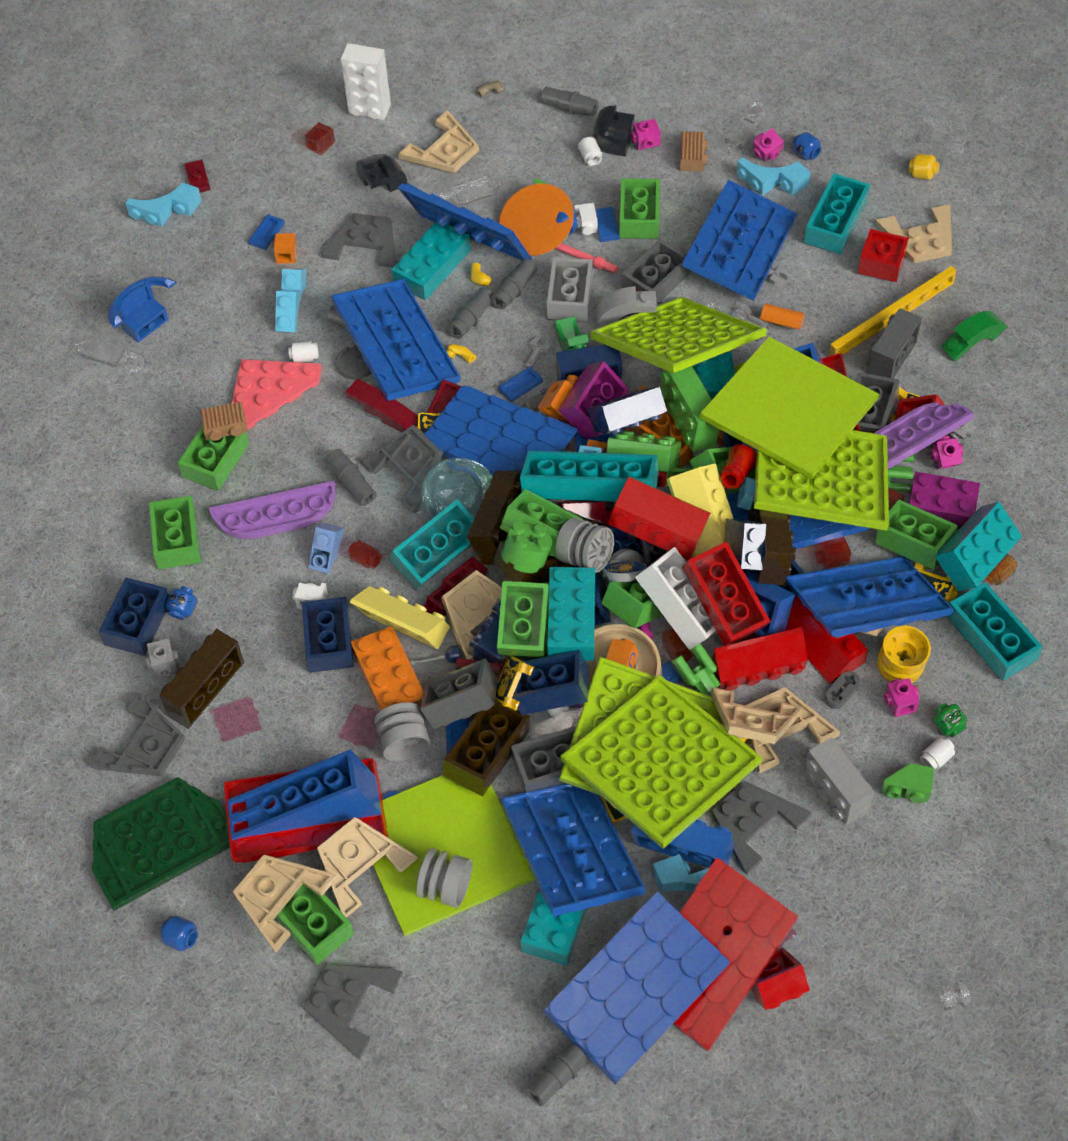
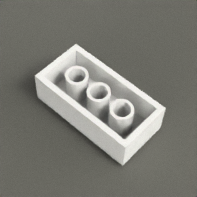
M348 43L341 57L349 114L384 120L391 105L384 49Z
M674 547L635 578L690 650L707 639L716 630L682 569L686 561Z

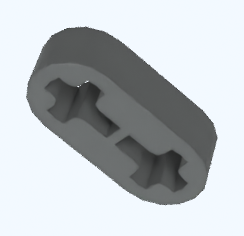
M852 671L842 673L828 689L825 697L826 704L832 709L842 708L858 690L860 684L859 676ZM853 680V684L850 683L846 688L844 687L846 681ZM840 692V700L836 699L833 701L832 696L835 697Z

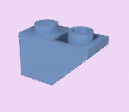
M329 523L316 526L309 569L329 574L342 545L344 527Z

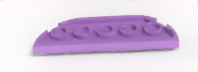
M935 402L910 411L874 434L887 436L888 469L974 419L972 411L956 403L939 405V402Z
M330 481L210 507L209 511L215 525L224 533L236 538L255 539L297 530L315 524L330 511L336 496L335 482Z

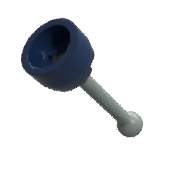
M459 645L451 646L445 651L444 655L420 660L410 659L409 662L412 668L417 664L446 659L451 664H456V660L461 658Z

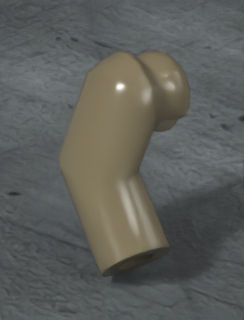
M498 80L489 82L478 88L476 94L481 98L492 90L499 94L504 91V86Z

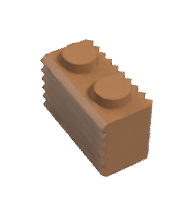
M699 131L681 132L680 171H703V165H707L708 153H704V151H708V139H704L703 131L701 133Z
M240 401L234 404L218 405L217 407L214 406L213 408L209 407L200 410L206 440H219L225 436H240L242 433L248 432L243 405Z

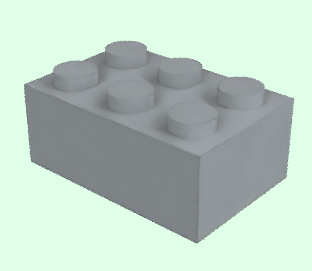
M553 257L547 298V319L562 320L575 316L576 321L588 320L593 260Z
M830 738L809 750L805 776L809 783H814L819 789L818 792L824 802L828 801L833 807L832 811L838 820L842 819L848 825L868 813L874 790L834 739Z

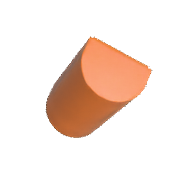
M765 303L760 319L800 329L803 326L805 313Z

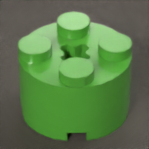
M519 521L514 522L509 529L501 552L503 560L507 564L508 562L514 564V569L520 572H538L539 568L544 567L552 546V539L547 533V528L540 524L534 526Z

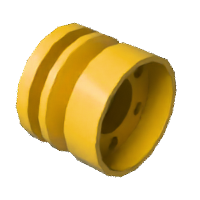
M898 626L890 630L885 636L877 656L876 664L880 674L889 682L895 679L903 680L910 678L913 683L919 679L930 657L931 646L929 639L922 631L911 626Z

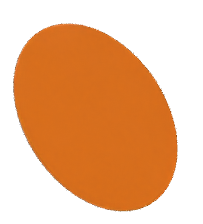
M533 184L520 189L510 197L502 209L499 224L515 233L530 256L542 255L558 247L568 236L574 219L573 206L567 194L560 188L550 184ZM559 212H565L569 218L564 222L557 223L556 217Z

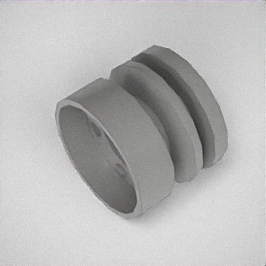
M576 517L570 518L565 522L557 537L556 555L563 563L580 568H595V573L600 572L607 565L612 555L614 535L611 529L605 526L592 524Z
M394 704L381 710L374 719L378 736L381 738L380 743L386 759L395 762L404 761L422 755L430 747V740L427 729L424 727L422 712L417 704Z
M431 848L420 867L417 896L424 899L428 896L429 900L434 901L441 892L442 904L458 908L468 889L472 873V859L455 855L449 863L448 852L442 851L439 853L438 849Z

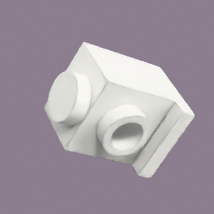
M594 203L574 205L578 221L577 228H581L582 235L597 233V216Z
M299 583L298 587H295L293 590V600H295L296 606L299 609H302V602L327 599L328 596L326 583H321V586L313 583Z

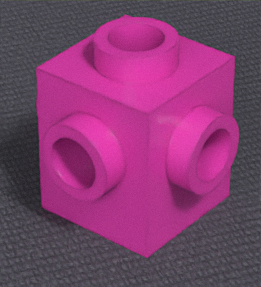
M655 119L633 124L631 140L633 144L636 143L638 150L660 146L661 132Z
M773 128L765 133H760L754 139L753 152L757 158H762L765 162L769 159H775L784 148V141Z
M945 436L931 445L930 455L932 461H935L937 470L956 467L963 463V448L961 443H958V438L950 439V436Z
M910 678L903 680L895 679L888 683L886 693H884V700L886 705L891 707L896 718L917 712L919 692L917 687L912 685Z

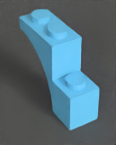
M744 157L737 161L738 177L741 180H745L753 191H757L761 195L780 185L783 191L794 195L810 184L811 172L799 162L785 167L770 168L751 163Z
M181 183L174 191L163 197L151 200L129 198L125 204L129 216L133 219H141L151 225L163 226L173 211L180 215L191 216L201 202L199 188Z
M286 267L282 269V288L276 291L275 331H297L298 310L302 293L306 289L307 268Z
M679 854L653 863L652 873L661 893L676 890L694 893L695 888L709 868L691 874L688 863L686 861L683 862Z

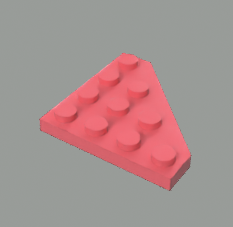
M241 359L232 403L242 402L247 429L249 430L255 426V423L261 419H266L274 414L286 403H291L309 388L317 386L320 382L322 365L316 363Z

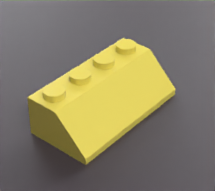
M716 464L699 467L668 478L667 482L672 496L711 513L692 558L724 543L726 518H734Z
M369 586L351 599L350 603L364 616L388 627L393 626L394 630L437 650L450 628L444 621L446 618L436 612L433 614L427 613L425 607L417 603L412 606L408 604V600L400 595L393 597L389 595L390 592L380 586L377 589Z

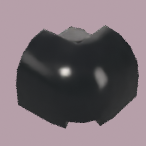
M607 106L599 111L594 126L593 138L596 140L601 152L626 157L630 146V133L635 121V114L617 112L616 106Z
M375 154L356 162L358 176L365 186L369 185L371 189L385 184L389 191L393 192L398 190L402 183L407 184L405 173L398 162L389 155Z

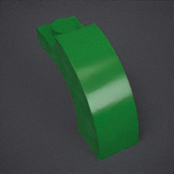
M982 311L970 316L955 327V333L941 347L954 361H957L979 341L987 338L995 340L1008 326L994 312Z
M575 316L557 320L553 323L562 351L587 347L586 344L589 342L588 335H581Z

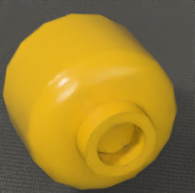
M919 153L910 160L909 172L916 179L930 180L939 171V162H936L934 155Z

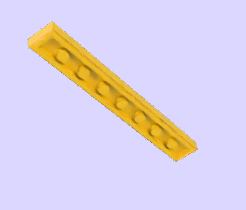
M950 266L831 343L829 356L838 353L846 354L880 332L883 328H886L892 314L895 315L899 308L910 312L952 285L955 280L956 269Z

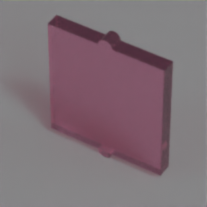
M251 697L213 710L217 721L216 728L220 730L223 742L262 729L257 717L259 713L257 710L255 711Z
M354 704L339 738L353 742L355 746L359 744L374 749L379 738L374 719L379 712L375 711L374 708L369 709Z

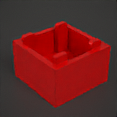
M870 229L860 257L858 274L897 283L906 256L909 237Z

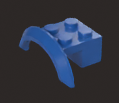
M153 276L140 279L128 285L110 303L108 319L111 326L115 329L121 325L123 331L139 343L169 320L165 307L155 300L151 286L158 285L170 289L177 282L171 278Z

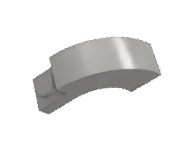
M634 286L622 288L606 295L598 303L595 310L596 329L616 322L621 317L630 313L657 312L656 291L636 292V287Z

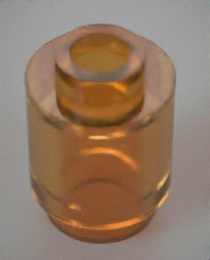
M1006 554L989 573L986 580L992 585L1000 586L1015 573L1018 567L1016 560L1011 555Z

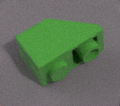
M911 763L884 779L881 794H886L893 799L900 797L908 798L914 803L928 802L932 789L934 768Z

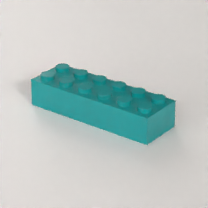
M528 451L520 476L522 492L527 489L544 499L617 501L628 477L654 488L657 487L659 478L658 456L649 454Z

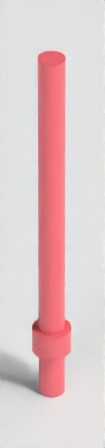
M563 243L555 248L579 259L593 260V267L600 270L603 268L616 274L619 269L618 266L607 262L605 258L592 256Z

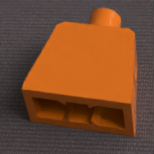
M568 375L566 380L552 383L540 402L538 409L549 417L572 426L558 410L579 378L574 375Z

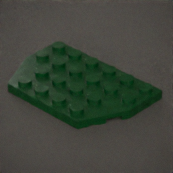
M176 777L94 821L92 871L113 911L229 849L227 813L220 801L205 795L200 789L190 786L183 779Z

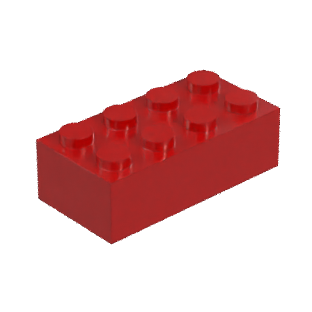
M724 542L689 559L682 566L724 646L730 645L764 628L771 622L728 542Z

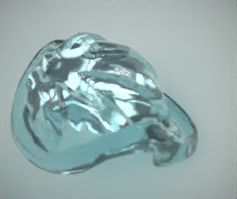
M450 458L436 464L424 478L421 489L424 506L435 517L458 499L475 518L491 482L492 475L483 465L470 459Z

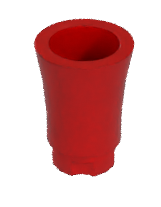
M736 445L730 449L720 477L725 488L737 489L744 482L750 471L755 468L756 453L752 448L746 445Z

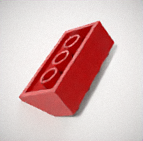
M628 477L614 506L608 524L667 551L675 547L683 558L689 560L696 550L711 513Z
M798 596L794 598L785 631L802 627L807 659L829 685L834 683L842 673L853 671L866 663L868 649L854 633L842 637H832L825 631L823 625L814 618L811 611L802 604Z
M802 627L715 648L712 661L717 668L713 674L720 683L718 688L732 691L740 685L747 684L752 686L758 684L760 680L768 678L769 680H776L784 674L796 675L803 672L808 659Z

